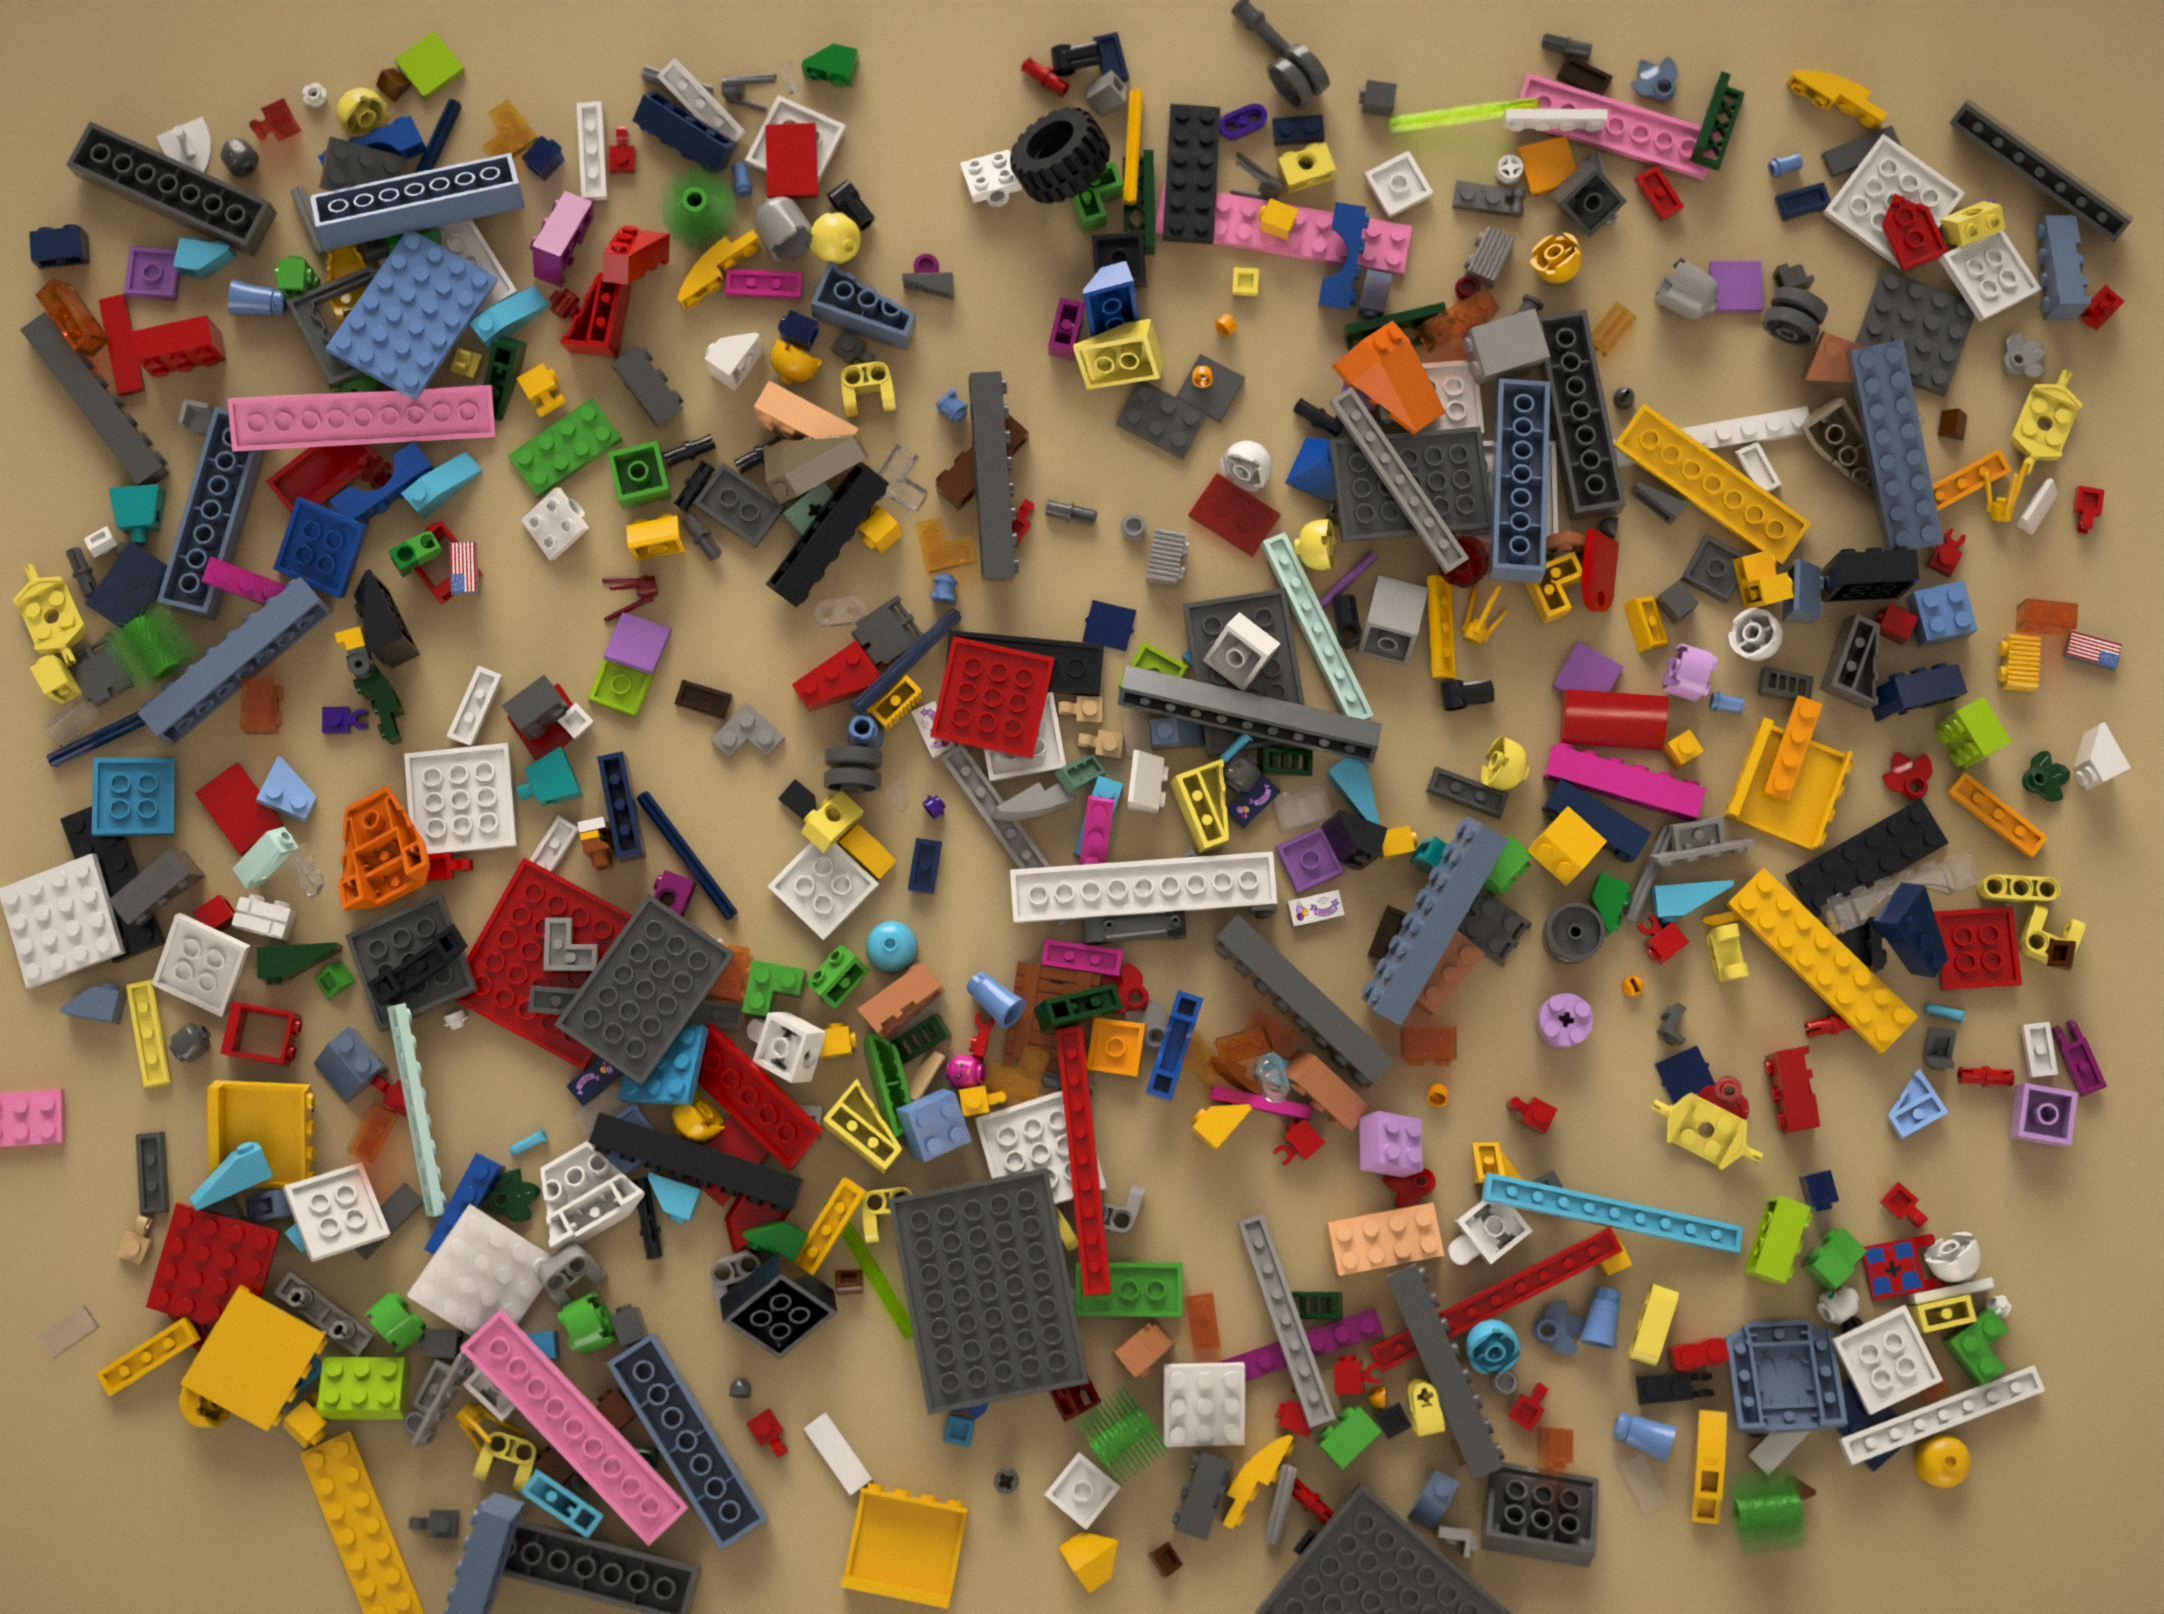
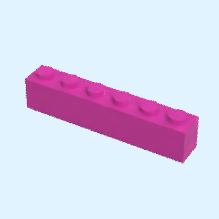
M1566 743L1554 744L1550 748L1542 779L1556 783L1563 779L1580 790L1686 821H1694L1699 816L1706 788L1700 787V783L1689 779H1685L1684 782L1674 779V775L1665 772L1655 774L1649 772V768L1642 765H1634L1633 767L1624 765V761L1618 758L1609 757L1608 760L1598 757L1599 754L1594 751L1573 750L1574 747Z

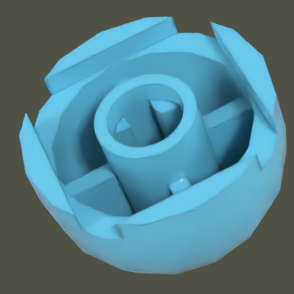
M897 921L883 922L875 926L869 933L866 941V955L871 964L879 971L887 974L903 972L915 962L918 954V941L913 931L905 924Z
M1489 1319L1481 1321L1470 1330L1465 1345L1469 1362L1476 1371L1482 1374H1489L1488 1371L1497 1370L1498 1373H1502L1513 1367L1519 1360L1521 1343L1510 1325L1500 1320Z

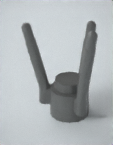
M777 74L723 76L722 96L729 97L730 103H739L754 109L767 111V107L739 98V95H744L745 84L773 83Z
M1237 152L1236 156L1247 165L1240 161H1237L1236 165L1262 181L1258 188V191L1262 193L1260 195L1231 189V194L1266 201L1270 198L1276 200L1284 183L1268 174L1242 153Z

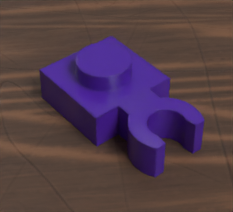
M348 706L322 707V733L324 735L350 734V726H354L358 730H367L369 726L364 723L359 724L358 720L361 716H369V712L364 709H358L351 714V708Z

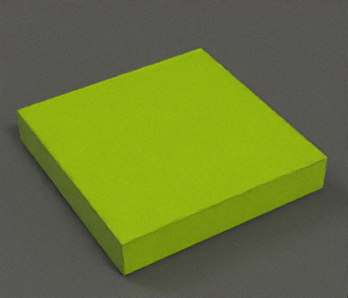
M435 31L394 59L424 100L465 72L464 67Z
M1143 642L1130 666L1182 678L1189 669V666L1146 642ZM1123 678L1118 685L1119 688H1121Z
M603 659L588 696V701L637 718L655 672L653 675Z

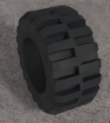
M1067 107L1061 108V111L1054 110L1049 112V115L1040 117L1036 123L1030 124L1026 128L1024 134H1020L1017 138L1018 142L1014 143L1012 147L1010 168L1029 197L1035 201L1053 204L1054 201L1060 203L1065 201L1066 198L1077 196V193L1080 191L1084 192L1092 182L1095 183L1098 180L1099 174L1104 172L1106 163L1109 162L1110 144L1108 139L1089 112L1072 107V109Z

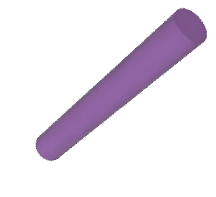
M1370 551L1319 600L1323 610L1333 602L1332 599L1339 596L1378 559V556L1373 551Z

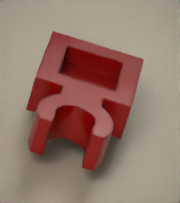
M1952 528L1944 535L1945 544L1935 546L1926 567L1947 577L1952 576L1962 555V552L1956 550V548L1960 547L1966 540V535L1963 534L1958 541H1954L1951 538L1954 530Z

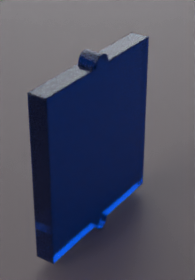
M1092 600L1089 616L1085 618V623L1087 624L1082 641L1104 644V647L1126 652L1130 635L1134 633L1132 627L1136 610Z
M1694 1046L1655 1064L1663 1081L1661 1085L1666 1088L1673 1104L1689 1093L1698 1094L1705 1086L1715 1085L1708 1069L1709 1063H1705L1698 1046Z

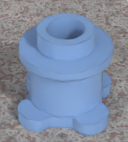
M951 389L936 403L937 411H943L948 416L950 423L954 421L958 423L968 414V404L961 402L955 389Z
M938 574V577L932 580L935 585L934 592L930 593L929 596L931 601L956 604L954 590L955 586L958 585V581L954 580L953 575Z

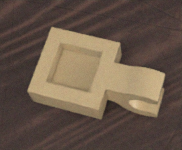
M1077 696L1076 703L1059 702L1058 715L1076 716V723L1102 724L1103 696Z
M1098 729L1097 737L1079 733L1077 746L1095 749V757L1120 760L1124 733Z
M138 1215L134 1224V1232L130 1230L125 1231L116 1256L139 1265H144L154 1240L147 1237L153 1223V1218Z

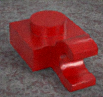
M616 127L617 146H609V172L635 173L636 148L635 146H628L629 132L627 127Z
M2081 485L2076 488L2073 513L2080 514L2076 529L2077 533L2088 534V530H2092L2093 517H2099L2102 514L2105 490Z
M1027 499L1024 500L1016 513V521L1012 522V532L1017 533V546H1019L1031 527V523L1026 519L1035 507L1034 503Z
M451 852L428 854L430 868L426 881L455 879V871H473V860H469V858L453 860V853Z
M978 1012L975 1016V1026L979 1032L977 1037L972 1036L969 1051L973 1052V1056L981 1059L983 1063L990 1032L994 1027L995 1020L991 1016L988 1024H982L980 1022L981 1013Z
M377 1075L371 1084L386 1094L382 1102L402 1117H406L407 1112L401 1081L398 1080L395 1085H392L386 1079Z
M1897 1182L1879 1201L1899 1221L1906 1216L1917 1228L1922 1227L1928 1220L1914 1206L1919 1199L1900 1182Z
M1538 1382L1529 1398L1521 1393L1507 1416L1531 1432L1545 1411L1539 1404L1549 1389Z
M770 1408L746 1423L760 1446L769 1443L771 1449L779 1458L788 1452V1449L778 1436L785 1430Z

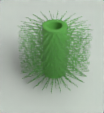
M694 167V177L689 168L691 181L686 172L690 188L683 173L682 176L686 186L677 174L678 179L676 181L681 187L678 188L673 184L672 186L675 191L669 190L671 192L669 195L671 196H667L670 198L667 200L670 201H663L667 203L657 204H663L662 206L664 207L661 208L669 210L661 209L660 211L668 215L667 217H673L671 219L666 218L664 224L665 227L667 224L666 229L670 228L672 232L674 230L675 233L672 237L676 232L678 233L674 240L678 236L681 237L683 235L684 237L686 235L683 243L687 237L688 239L690 238L689 243H691L692 235L694 234L695 247V240L697 239L698 246V242L699 245L701 243V238L707 246L706 237L708 241L709 237L706 229L712 240L711 232L716 240L719 241L716 235L718 233L723 235L722 231L724 234L726 233L722 227L723 225L728 226L725 221L733 222L727 220L730 218L727 216L739 213L732 211L736 209L725 207H730L729 205H731L732 208H736V206L732 205L734 203L732 190H730L728 195L725 191L727 190L725 183L716 188L714 185L717 182L714 183V179L710 183L709 177H707L705 182L703 171L699 179L698 169V179L695 181L696 168Z
M164 608L156 613L155 611L152 612L153 614L150 617L148 614L141 616L140 613L139 617L132 619L128 624H123L126 625L122 627L124 628L123 630H116L117 632H123L114 635L118 638H113L115 644L111 648L117 646L119 650L113 655L119 653L121 656L122 654V657L118 660L123 659L120 663L125 660L129 665L128 667H130L129 669L132 672L130 671L127 675L133 673V676L131 675L129 678L134 677L131 681L137 679L132 684L137 683V681L142 684L141 682L145 680L144 683L149 685L152 679L155 681L161 679L162 684L164 678H168L171 674L174 675L175 671H179L177 670L178 668H182L179 667L180 665H186V663L180 661L181 659L190 657L187 653L194 646L189 647L186 644L190 640L184 642L187 638L182 639L179 637L185 631L177 634L178 631L180 632L182 629L175 632L172 631V629L176 630L180 626L174 628L178 623L172 625L175 621L170 622L167 620L171 615L159 618L162 614L159 615L158 613Z
M1123 1386L1122 1389L1135 1409L1133 1410L1132 1406L1118 1389L1119 1395L1131 1412L1129 1413L1114 1393L1113 1396L1125 1412V1417L1107 1395L1113 1407L1122 1418L1121 1420L1118 1419L1115 1412L1103 1399L1110 1413L1117 1421L1114 1423L1107 1411L1098 1402L1104 1414L1111 1422V1427L1094 1406L1108 1428L1107 1430L1104 1429L1103 1425H1101L1094 1413L1089 1409L1103 1433L1099 1432L1085 1413L1099 1436H1095L1080 1416L1094 1438L1091 1440L1076 1420L1096 1456L1104 1466H1107L1121 1486L1122 1484L1108 1463L1111 1462L1126 1482L1122 1473L1113 1462L1115 1458L1131 1479L1117 1457L1120 1455L1131 1472L1136 1476L1126 1458L1122 1455V1452H1125L1129 1460L1140 1472L1138 1466L1126 1450L1129 1448L1140 1465L1146 1470L1131 1447L1132 1445L1135 1446L1138 1453L1149 1465L1146 1457L1136 1444L1137 1441L1154 1463L1155 1461L1140 1439H1144L1147 1446L1159 1459L1146 1438L1147 1435L1164 1456L1159 1445L1150 1434V1432H1153L1156 1439L1168 1452L1148 1416L1140 1406H1137L1134 1399Z
M1789 1467L1787 1471L1788 1477L1783 1472L1784 1481L1782 1479V1484L1780 1474L1778 1481L1777 1473V1482L1775 1478V1484L1770 1486L1769 1477L1768 1479L1766 1478L1765 1484L1764 1473L1762 1476L1761 1471V1482L1759 1475L1757 1476L1756 1473L1757 1480H1755L1754 1485L1753 1476L1751 1477L1749 1473L1750 1484L1748 1480L1747 1486V1471V1477L1745 1475L1746 1481L1744 1482V1474H1742L1743 1484L1741 1478L1739 1486L1737 1482V1488L1735 1484L1734 1490L1732 1489L1735 1500L1732 1502L1733 1508L1731 1509H1733L1736 1530L1738 1527V1535L1741 1529L1740 1552L1742 1536L1744 1548L1745 1542L1747 1546L1748 1540L1749 1550H1752V1542L1754 1546L1755 1540L1756 1550L1758 1543V1552H1760L1759 1543L1760 1547L1764 1550L1763 1540L1765 1543V1538L1767 1545L1765 1544V1552L1768 1548V1541L1769 1548L1771 1549L1770 1539L1773 1545L1774 1537L1776 1548H1778L1776 1536L1779 1545V1543L1781 1544V1537L1783 1541V1535L1784 1540L1785 1538L1787 1539L1788 1546V1536L1790 1542L1793 1535L1794 1545L1796 1544L1798 1548L1797 1537L1799 1541L1800 1530L1801 1534L1802 1532L1804 1533L1802 1531V1519L1804 1520L1803 1514L1805 1513H1803L1802 1498L1800 1499L1799 1497L1800 1492L1798 1495V1485L1796 1491V1470L1795 1480L1793 1477L1792 1484L1793 1467L1792 1473L1790 1472L1791 1483ZM1769 1473L1770 1482H1771V1483H1774V1479H1773V1482H1772V1480H1771V1474Z

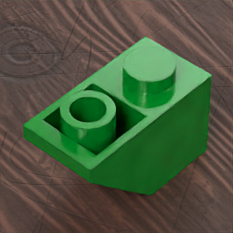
M833 43L802 60L803 75L813 81H820L821 79L829 81L838 87H844L845 85L852 87L859 62L858 49Z
M1600 873L1596 877L1588 902L1593 909L1599 912L1604 921L1605 935L1609 936L1613 931H1618L1623 917L1619 915L1622 906L1627 907L1631 899L1632 893L1628 891L1631 884Z
M777 1219L745 1230L741 1236L748 1240L747 1246L758 1252H761L762 1248L771 1252L769 1257L779 1252L794 1262L809 1234L781 1219Z

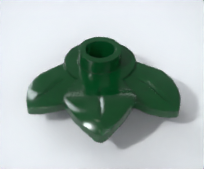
M2042 751L2031 759L2030 769L2026 770L2022 777V785L2027 791L2040 793L2045 800L2056 802L2063 799L2060 786L2069 780L2070 771L2062 764H2053L2050 752Z
M511 1169L499 1177L497 1188L490 1192L487 1204L493 1213L505 1214L514 1222H523L531 1218V1212L527 1206L536 1200L540 1193V1188L530 1182H521L520 1169ZM498 1196L505 1197L506 1203L504 1205H499L496 1202Z

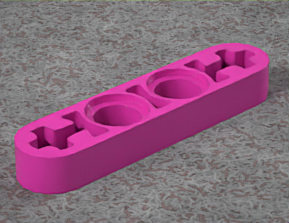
M1211 1086L1209 1100L1230 1105L1249 1104L1253 1110L1301 1120L1305 1118L1307 1121L1311 1120L1313 1107L1219 1086Z

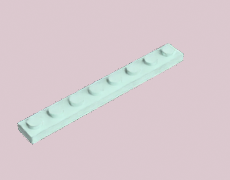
M1286 533L1262 541L1260 545L1281 588H1285L1287 601L1341 713L1364 720L1371 719L1374 714Z
M406 1003L388 1006V1016L426 1217L443 1215L444 1208L446 1207V1198L440 1190L441 1171L436 1166L434 1155H436V1145L434 1140H431L429 1131L431 1129V1118L426 1113L424 1103L427 1097L425 1089L421 1087L420 1083L422 1070L419 1061H416L414 1051L417 1048L415 1036L411 1035V1012L406 1008Z

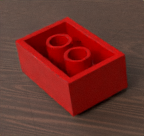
M207 315L131 331L136 361L150 376L165 377L170 372H188L197 366H215L219 362L226 360L221 331Z

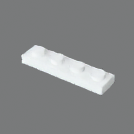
M673 58L657 75L659 80L695 117L734 142H737L746 133L677 59Z
M602 101L576 103L581 197L590 201L608 200Z
M1506 109L1503 116V128H1510L1512 131H1521L1525 128H1535L1537 131L1585 129L1586 131L1593 132L1604 128L1608 119L1607 109Z

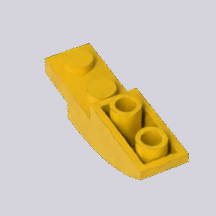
M1794 70L1787 82V85L1790 86L1793 92L1798 95H1804L1816 107L1829 111L1832 105L1835 104L1840 111L1854 116L1863 126L1872 128L1875 131L1887 115V112L1867 100L1871 94L1870 90L1837 75L1811 70Z
M750 230L733 243L724 236L702 255L687 275L677 299L683 310L687 307L692 308L701 301V298L708 293L717 292L725 282L722 272H726V269H733L739 260L744 257H751L757 252L760 243L753 230Z
M1699 1409L1691 1522L1719 1525L1725 1469L1727 1412Z
M1285 1434L1275 1439L1252 1456L1240 1469L1225 1492L1234 1500L1221 1522L1223 1525L1233 1529L1234 1525H1241L1247 1513L1243 1510L1248 1500L1252 1502L1260 1487L1256 1486L1258 1481L1267 1486L1270 1481L1276 1482L1280 1474L1281 1468L1279 1464L1282 1458L1288 1459L1295 1446L1291 1442L1293 1439L1291 1435Z

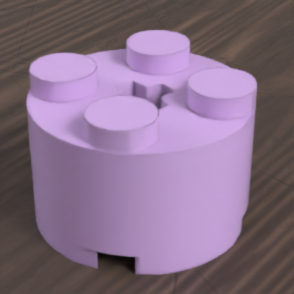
M1679 643L1674 649L1678 651L1676 657H1670L1663 678V685H1666L1667 688L1663 689L1664 693L1696 702L1701 696L1706 697L1711 687V682L1708 680L1710 673L1716 668L1718 658L1712 656L1711 652Z
M1561 993L1552 996L1537 1011L1535 1018L1537 1032L1543 1041L1553 1048H1571L1586 1039L1592 1029L1593 1015L1591 1007L1581 997L1574 994ZM1562 1016H1566V1020L1569 1021V1024L1565 1027L1562 1026L1563 1022L1559 1021V1018Z

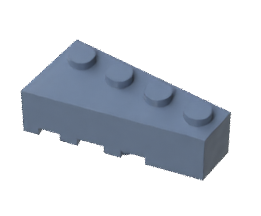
M2046 215L2037 224L2035 229V237L2039 240L2037 262L2041 264L2039 286L2043 291L2040 309L2041 312H2044L2045 321L2076 320L2091 304L2090 296H2085L2084 293L2085 287L2088 286L2087 276H2081L2084 264L2083 254L2077 253V249H2079L2081 244L2076 215Z
M828 262L811 301L812 317L907 350L916 330V315L893 300L884 298L871 286L868 285L867 287L849 272L845 273L840 270L833 262Z

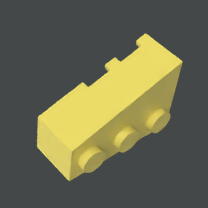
M1223 759L1176 775L1170 782L1199 855L1222 847L1229 840Z
M856 1079L823 1118L822 1126L885 1175L900 1157L902 1148L875 1109L871 1099L864 1092L860 1082Z

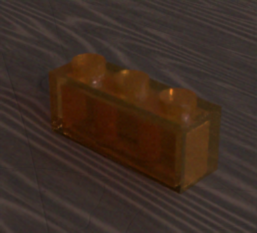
M52 278L35 294L75 352L94 357L110 341L72 284Z
M1486 287L1428 319L1416 333L1428 352L1432 353L1464 335L1470 328L1491 320L1500 310V307Z

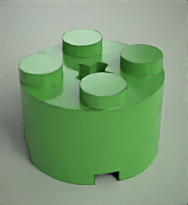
M389 1292L365 1312L364 1315L369 1319L372 1316L374 1317L370 1320L371 1324L389 1344L393 1346L398 1344L399 1346L395 1350L401 1354L425 1333L423 1328L427 1325L415 1312L408 1313L405 1308L409 1304L399 1293L391 1294Z
M592 1292L563 1306L562 1311L558 1313L559 1322L568 1331L570 1336L568 1344L574 1353L580 1351L583 1355H588L617 1340V1337H612V1333L615 1332L610 1317L612 1315L605 1303L600 1305L596 1300L600 1297L596 1292Z

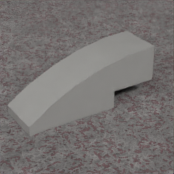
M1038 782L998 805L991 816L996 820H1023L1044 816L1071 805L1077 794L1074 792L1069 795L1061 782L1047 790H1044Z

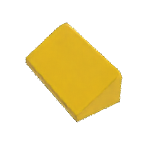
M1654 596L1635 598L1624 604L1625 613L1638 652H1645L1669 645Z

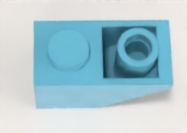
M190 236L189 239L179 238L173 267L180 275L206 279L233 261L236 253L224 241L214 240L213 243L205 242L203 239L195 236Z

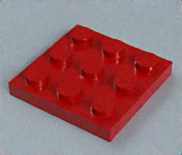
M2013 907L1934 911L1948 956V960L1938 972L1940 991L2022 985Z

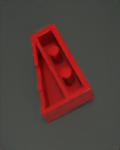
M598 272L583 299L584 304L578 315L575 314L573 317V324L567 335H563L560 343L570 353L618 358L632 288L631 284L602 282L603 273Z

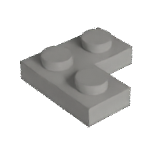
M746 703L719 730L711 741L731 759L748 740L768 757L785 740V737Z
M545 918L543 970L545 972H592L599 962V945L573 944V918Z

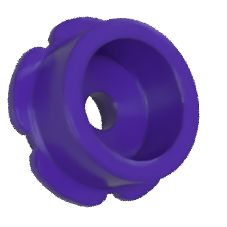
M928 795L927 799L922 803L925 810L933 819L940 815L943 817V809L946 808L943 801L937 795L935 797Z

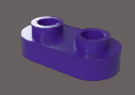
M1253 103L1227 113L1220 119L1219 132L1227 140H1236L1256 132L1265 126L1267 111L1262 105ZM1255 116L1259 120L1257 122H1252L1250 118ZM1234 126L1236 130L1229 131L1227 127Z

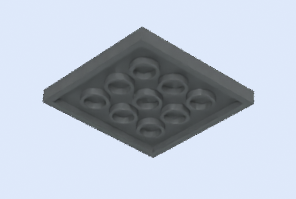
M1883 268L1880 271L1854 343L1869 347L1903 339L1912 386L1944 397L1948 392L1975 314L1963 297Z
M441 893L345 935L378 1031L380 1032L391 1029L387 1010L388 1006L406 1003V1008L410 1010L412 1019L478 990L464 951L435 976L385 1005L380 1006L366 984L385 970H393L431 944L434 936L454 924L445 896Z

